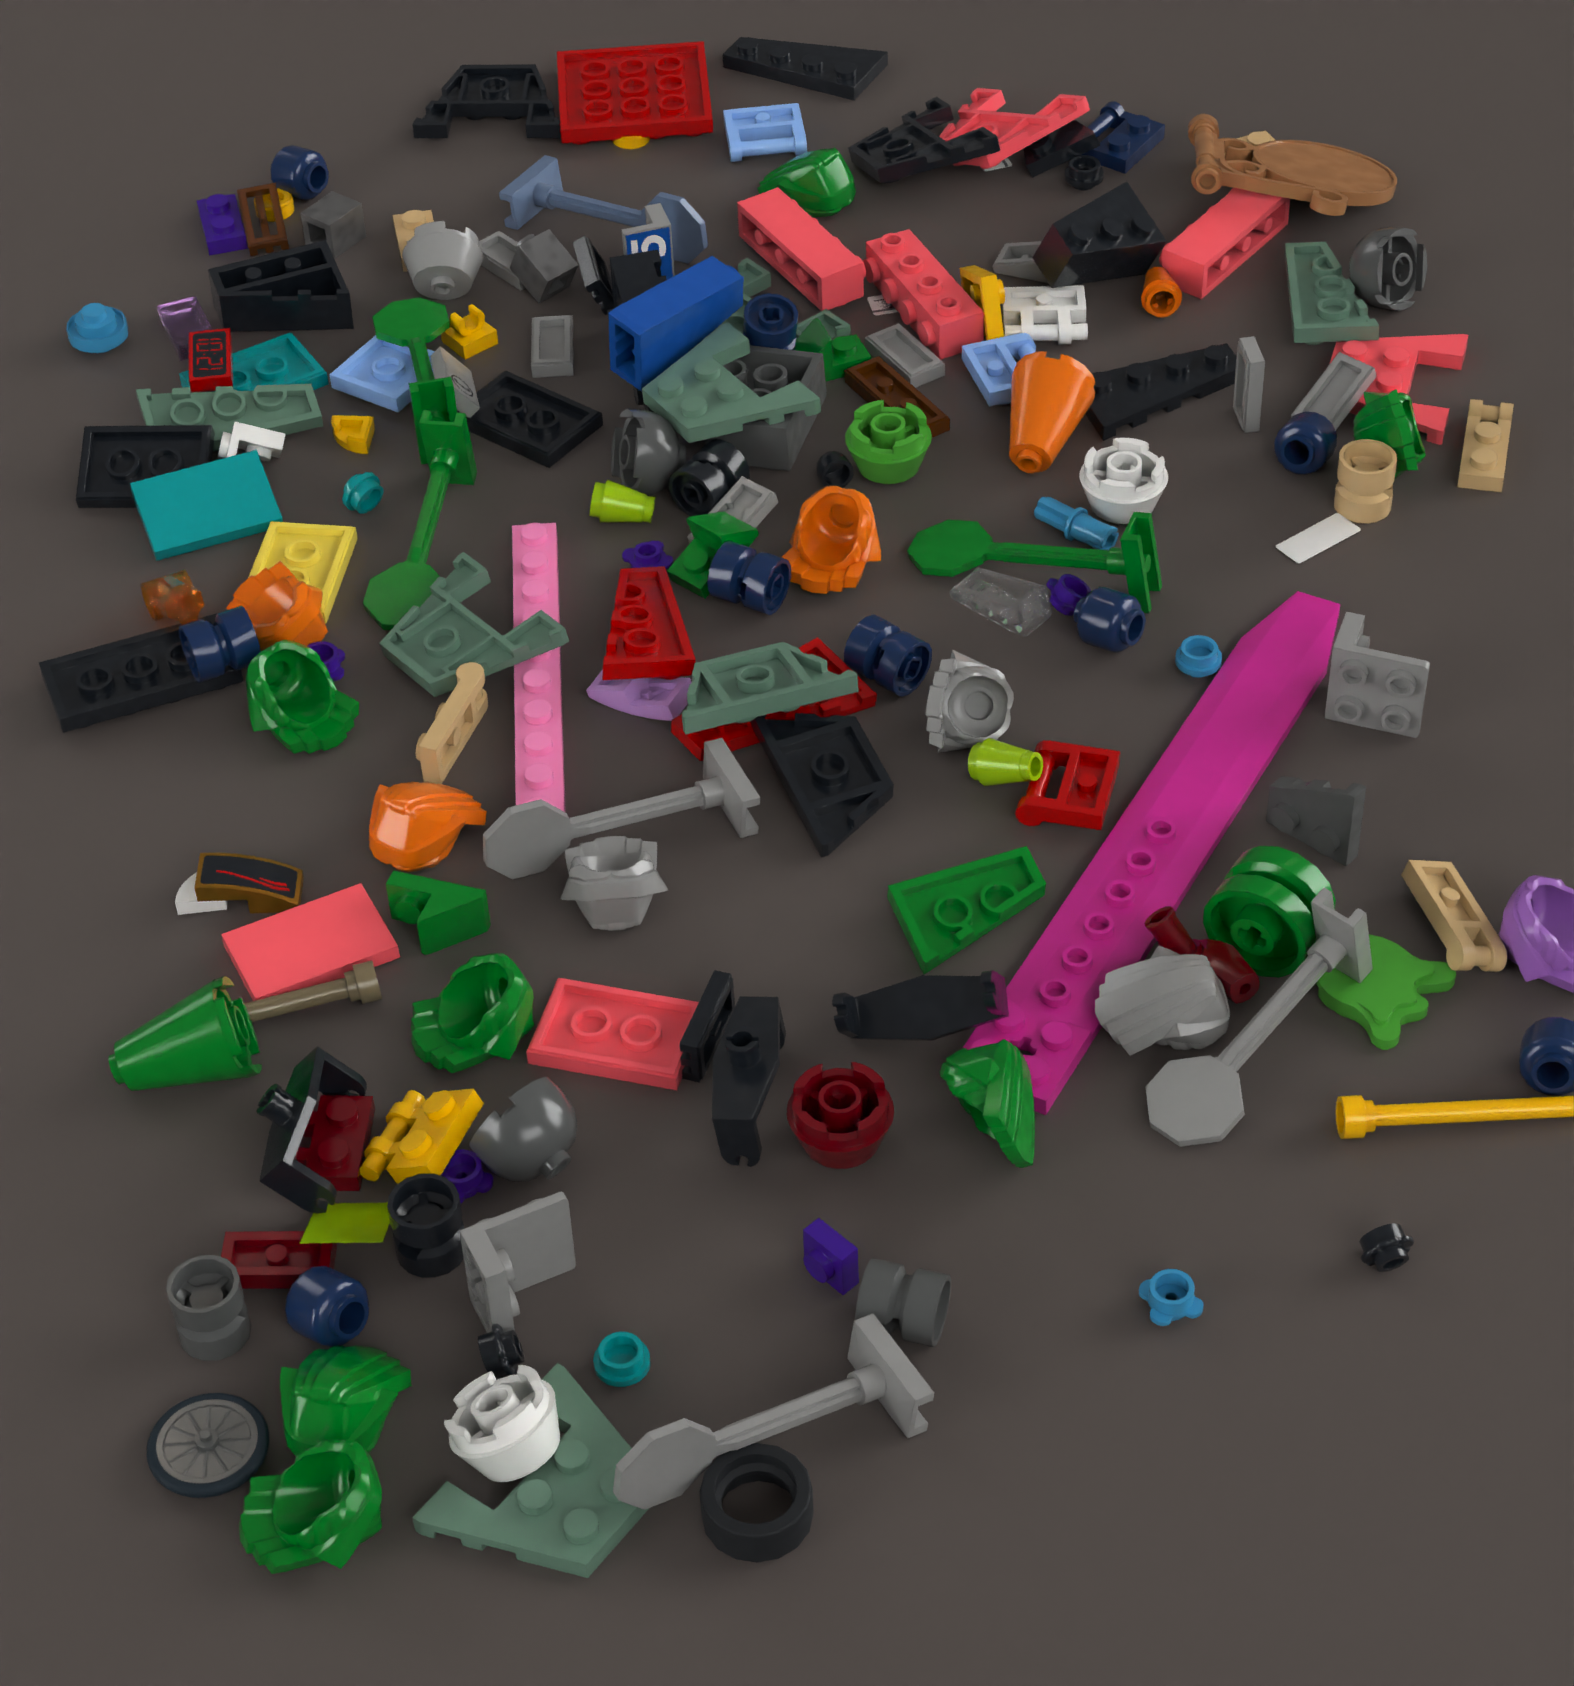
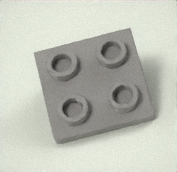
M1346 612L1333 646L1324 718L1417 738L1421 728L1430 663L1426 660L1369 649L1370 636L1363 635L1365 615Z
M564 1192L532 1200L524 1206L493 1218L483 1219L470 1227L459 1230L470 1301L487 1333L492 1331L493 1324H499L503 1332L515 1331L513 1317L520 1315L515 1292L576 1267L569 1201Z

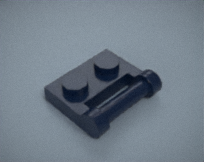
M1115 101L1108 102L1100 110V116L1087 127L1094 131L1097 138L1109 127L1114 128V130L1100 142L1099 147L1082 155L1093 156L1100 161L1101 166L1126 174L1164 139L1165 124L1150 120L1143 115L1125 112L1123 107Z

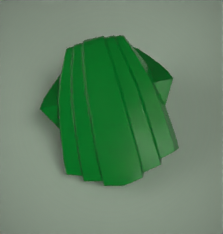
M836 148L810 151L792 158L767 174L757 188L759 194L778 187L787 196L794 199L811 217H827L837 214L842 208L848 207L852 203L856 193L853 175Z
M1397 389L1388 393L1364 392L1366 405L1362 407L1353 420L1354 441L1373 439L1384 442L1392 447L1397 454L1395 479L1405 471L1418 470L1417 464L1425 458L1426 453L1417 428L1411 397L1402 392L1398 393Z
M282 640L259 652L248 666L246 689L253 731L269 730L293 754L302 751L311 754L320 749L327 751L334 748L347 738L346 733L355 726L354 719L359 715V702L336 689L335 682L331 678L326 665L313 649L294 641Z
M504 953L473 956L450 976V982L442 989L439 997L413 1002L411 1043L415 1055L424 1063L430 1062L437 1070L445 1068L451 1074L482 1063L495 1056L510 1060L519 1040L535 1025L533 1020L534 995L532 987L513 960Z
M1003 1039L998 1043L972 1049L962 1048L948 1056L946 1062H943L941 1066L940 1076L947 1082L949 1090L958 1098L964 1110L971 1115L977 1129L997 1140L1008 1160L1016 1167L1032 1166L1035 1146L1034 1098L1030 1071L1019 1049Z
M335 1345L330 1349L318 1348L303 1360L298 1369L281 1367L280 1394L284 1435L288 1448L297 1457L304 1450L315 1447L323 1440L339 1439L356 1441L370 1453L378 1442L384 1422L395 1402L398 1392L412 1386L411 1369L401 1366L399 1359L387 1356L385 1351L359 1345L349 1347Z
M323 1440L315 1447L308 1448L295 1458L294 1464L286 1468L281 1475L251 1477L249 1494L244 1496L243 1513L240 1515L239 1524L240 1542L246 1553L253 1554L258 1565H266L271 1574L287 1572L322 1561L341 1569L359 1544L365 1542L382 1529V1488L372 1457L356 1441Z

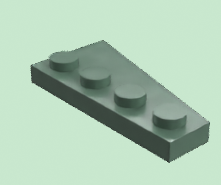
M1327 242L1285 243V264L1294 343L1319 345L1324 342L1379 340L1378 322L1375 318H1369L1367 305L1363 299H1357L1355 296V286L1349 278L1345 279L1343 277L1342 266Z

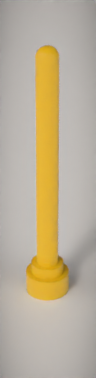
M1361 1095L1338 1096L1336 1101V1125L1341 1139L1364 1138L1366 1132H1374L1375 1128L1379 1126L1574 1117V1096L1374 1105L1372 1100H1364Z

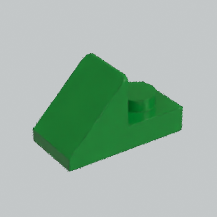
M818 318L812 320L796 339V351L823 353L826 381L844 377V370L872 359L857 334L839 336L831 340L830 335Z
M724 511L690 516L686 519L694 539L667 570L671 581L704 599L710 594L708 591L709 569L717 550L722 544L732 541L749 547L759 535L756 528Z
M393 870L386 882L391 918L409 924H417L420 948L423 955L432 954L486 933L491 926L486 890Z

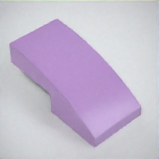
M602 670L586 690L589 698L615 710L649 719L672 721V719L679 716L688 704L687 692L692 681L690 678L680 677L671 680L659 677L602 680Z

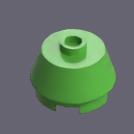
M884 400L869 402L855 410L854 420L845 433V443L860 474L866 479L880 484H896L912 478L918 472L932 440L926 415L920 408L906 402V409L884 407Z

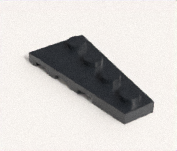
M740 37L723 53L724 68L853 101L888 65L887 51Z
M1225 343L1211 345L1207 348L1187 353L1172 354L1168 357L1148 362L1133 363L1126 367L1105 372H1094L1092 374L1095 379V398L1085 415L1104 441L1116 436V428L1126 424L1134 428L1146 423L1147 415L1163 409L1169 413L1180 408L1181 402L1185 398L1193 396L1201 399L1235 384L1237 356L1229 345Z

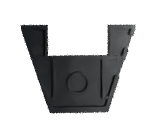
M536 64L461 65L443 86L440 99L438 101H431L425 108L426 115L423 119L416 118L412 124L414 138H448L453 117H466L470 120H480L484 117H503L507 120H517L521 117H527L525 125L527 138H561L559 118L555 116L551 100H548L546 88Z
M935 97L925 102L927 110L916 116L915 111H910L902 116V125L890 132L888 127H883L848 149L851 160L855 165L880 183H893L906 176L1000 151L997 136L984 127L949 141H945L931 132L929 129L954 120L951 106L940 98Z

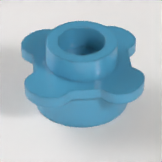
M1177 1269L1161 1270L1151 1279L1143 1281L1139 1287V1296L1148 1302L1151 1309L1150 1320L1156 1325L1167 1326L1172 1321L1183 1317L1194 1319L1203 1312V1301L1194 1295V1282L1183 1271Z

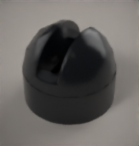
M837 451L826 452L820 457L816 465L817 475L824 486H839L843 488L850 483L854 475L853 466L848 458Z

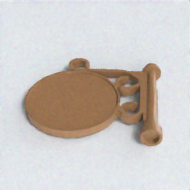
M1199 114L1189 122L1188 137L1195 146L1197 165L1191 174V183L1199 193L1212 194L1217 192L1221 186H1227L1255 193L1310 202L1311 209L1331 216L1344 215L1347 206L1379 205L1390 201L1394 196L1397 185L1395 173L1379 161L1361 153L1334 145L1303 140H1274L1253 146L1248 142L1235 138L1218 139V122L1209 114Z

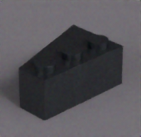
M1125 182L1053 223L1032 258L1051 288L1145 275L1167 241L1128 182Z
M326 240L208 269L214 307L223 328H230L231 332L354 329L350 293Z

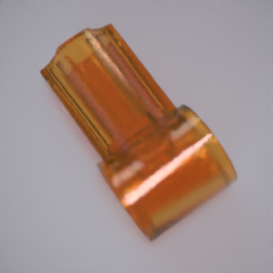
M185 569L140 584L146 608L153 621L167 617L184 625L198 620V614L205 606L201 591L193 587Z

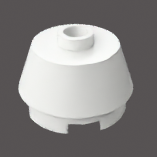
M1114 438L1113 446L1105 447L1098 451L1093 446L1087 452L1084 464L1080 469L1079 478L1089 504L1099 518L1111 523L1128 524L1134 512H1153L1167 485L1168 472L1165 468L1164 457L1158 458L1157 455L1150 452L1149 443L1134 438Z
M518 1365L516 1375H509L497 1380L491 1371L469 1383L453 1399L458 1409L452 1419L444 1420V1425L450 1434L449 1445L451 1450L488 1479L495 1482L514 1481L536 1471L552 1457L560 1442L554 1389L548 1382L541 1380L535 1369L526 1365Z

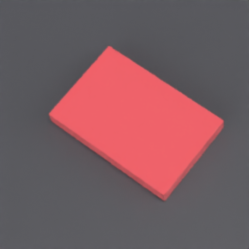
M362 883L221 934L223 945L253 1001L345 978L344 972L352 971V965L372 960L374 967L400 958L399 948Z
M558 978L526 1051L528 1064L677 1091L684 1065H681L683 1051H680L679 1044L699 1002Z

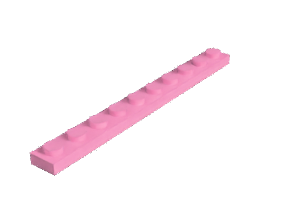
M556 523L513 525V629L540 610L560 624ZM560 646L514 665L516 805L542 799L565 812Z

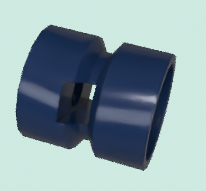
M767 293L751 299L745 306L743 319V335L749 339V345L795 350L798 324L796 305L788 298L779 294Z
M727 541L717 550L712 560L708 574V591L711 596L735 604L742 602L744 607L772 615L780 608L787 595L791 580V565L787 559L763 551L757 554L753 548Z
M243 606L218 613L214 624H210L207 620L199 619L178 627L187 663L198 683L225 674L226 665H229L236 671L247 668L251 660L261 652L253 624Z
M874 614L866 616L856 625L844 649V662L850 669L868 679H875L878 685L901 697L909 695L918 688L924 680L932 661V649L929 643L911 633L901 631L898 626Z

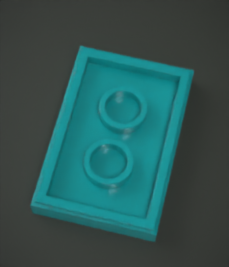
M287 333L232 353L233 389L237 391H254L256 385L312 384L313 390L329 385L327 372L292 333ZM189 370L179 373L181 386L190 387Z
M257 450L130 483L131 492L156 561L265 532L270 522H283L281 512Z

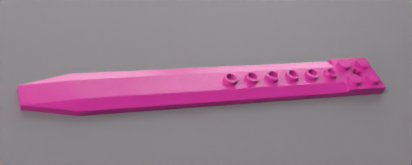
M1297 591L1240 638L1006 987L1009 1016L977 1026L963 1046V1048L972 1049L998 1043L1005 1039L1019 1050L1030 1052L1032 1056L1024 1054L1023 1057L1027 1062L1031 1075L1034 1111L1044 1115L1048 1113L1102 1028L1095 1014V999L1099 998V985L1105 983L1106 973L1145 960L1157 941L1151 931L1146 928L1144 924L1146 919L1152 913L1165 906H1171L1174 911L1177 910L1327 674L1340 613V604Z

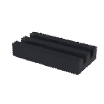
M584 235L573 242L584 285L589 293L592 292L593 299L597 304L600 303L601 310L607 315L609 309H614L609 272L602 256L590 239Z
M714 970L680 1041V1051H683L681 1065H684L682 1079L700 1083L713 1059L735 1008L734 983L730 973Z

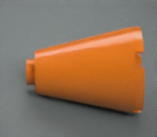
M1038 351L1025 355L1016 363L1011 381L1009 457L1023 472L1036 473L1047 470L1094 401L1095 379L1093 374L1084 364L1070 356L1061 354L1059 359L1047 358V352Z

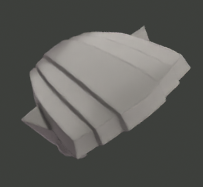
M952 650L950 659H941L939 671H935L933 683L929 685L925 715L927 716L926 731L930 732L929 744L938 747L937 753L972 748L975 743L983 742L988 738L997 740L1009 728L1011 722L1010 709L1014 701V693L1004 674L996 668H991Z
M607 836L596 838L591 842L580 843L577 847L564 849L569 878L560 899L575 900L593 929L617 931L640 925L648 910L653 894L668 890L656 871L657 842L642 841L641 838H627L626 836Z
M1161 946L1156 948L1148 960L1133 963L1106 973L1105 983L1099 985V998L1095 999V1014L1101 1026L1109 1032L1117 1044L1122 1045L1130 1056L1154 1043L1170 1045L1173 1049L1178 1050L1203 1049L1226 1033L1230 1020V1009L1224 986L1211 967L1208 958L1197 954L1180 955Z

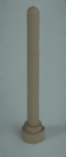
M370 960L352 965V971L344 972L345 978L244 1003L252 1022L349 997L351 1002L361 1000L362 1005L382 1000L373 961Z

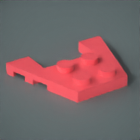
M976 88L970 94L972 100L970 106L964 104L958 110L960 117L955 125L954 123H949L939 137L949 141L978 128H986L997 136L1000 151L952 165L980 166L982 169H988L1084 115L1090 108L1086 96L1060 94L1034 115L996 112L1006 104L1002 90Z
M1469 335L1381 337L1379 340L1340 341L1335 344L1330 363L1341 352L1375 368L1377 377L1365 392L1388 393L1397 389L1398 393L1402 392L1409 395L1417 364L1461 370ZM1364 394L1349 413L1357 415L1362 407L1366 405ZM1412 403L1418 431L1427 434L1426 441L1442 445L1450 408Z

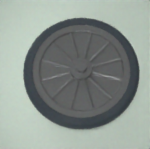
M207 1393L188 1398L170 1408L153 1427L147 1442V1462L150 1471L163 1487L181 1496L208 1498L228 1493L247 1482L264 1462L269 1448L268 1425L261 1412L253 1404L241 1397L226 1393Z

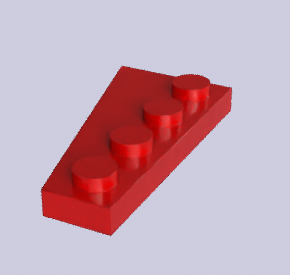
M665 566L621 568L615 596V608L611 617V629L607 639L606 656H604L602 680L654 677L671 680L680 676L692 675L696 658Z
M818 637L799 647L803 653L814 654L827 660V669L830 672L840 675L848 669L853 671ZM858 676L859 692L803 705L797 710L790 712L779 711L767 714L766 719L795 721V713L815 714L819 717H830L832 715L846 716L875 707L877 693ZM682 714L671 721V733L699 761L704 760V742L723 738L731 752L760 743L751 726V721L746 723L734 722L690 734H685L683 731Z

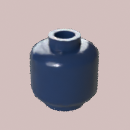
M294 145L286 146L275 155L271 164L272 183H276L277 188L291 193L292 197L303 200L313 199L325 189L328 183L329 171L326 162L317 151Z
M1305 411L1294 415L1278 431L1274 440V452L1279 463L1286 470L1295 474L1307 475L1318 471L1333 455L1337 446V433L1333 424L1325 416L1317 412Z
M1098 587L1090 591L1086 597L1078 601L1074 610V621L1077 623L1078 635L1082 641L1111 652H1121L1129 646L1135 645L1140 640L1145 628V614L1141 610V605L1137 598L1107 587Z
M1547 1017L1536 1021L1526 1030L1521 1041L1519 1068L1525 1082L1535 1091L1549 1096H1562L1574 1092V1021L1563 1017Z
M326 1266L311 1267L299 1275L291 1285L286 1297L285 1313L287 1322L296 1333L327 1347L343 1346L359 1335L364 1329L369 1316V1300L366 1289L358 1280Z

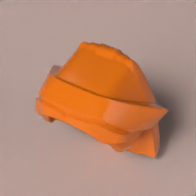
M825 486L818 490L802 504L797 524L789 541L792 547L782 556V558L789 560L791 565L790 582L801 585L803 590L811 593L827 594L829 591L842 592L844 588H856L866 563L869 561H881L880 542L869 499L855 489H845L839 486Z
M281 561L270 569H263L256 576L251 575L234 592V598L226 607L227 610L239 606L245 608L256 632L261 651L282 640H290L308 646L311 643L322 641L328 632L320 611L323 596L322 589L299 581Z
M407 782L387 787L380 784L375 794L370 817L369 848L373 856L380 862L390 864L399 871L413 872L432 868L448 856L465 824L485 825L487 811L480 808L482 803L474 800L472 795L447 785L430 782Z

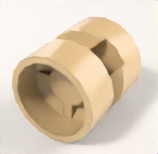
M1373 439L1351 441L1342 447L1339 452L1337 479L1339 481L1336 484L1334 508L1337 513L1349 521L1367 524L1378 522L1388 516L1392 506L1393 482L1395 481L1397 454L1392 447L1384 442Z

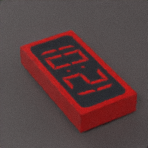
M230 328L189 332V384L191 393L216 391V386H233L232 336Z

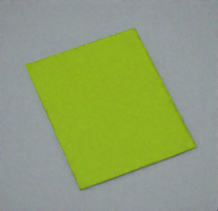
M388 1202L335 1203L334 1205L328 1203L325 1213L312 1214L300 1244L381 1243L390 1224L387 1208Z

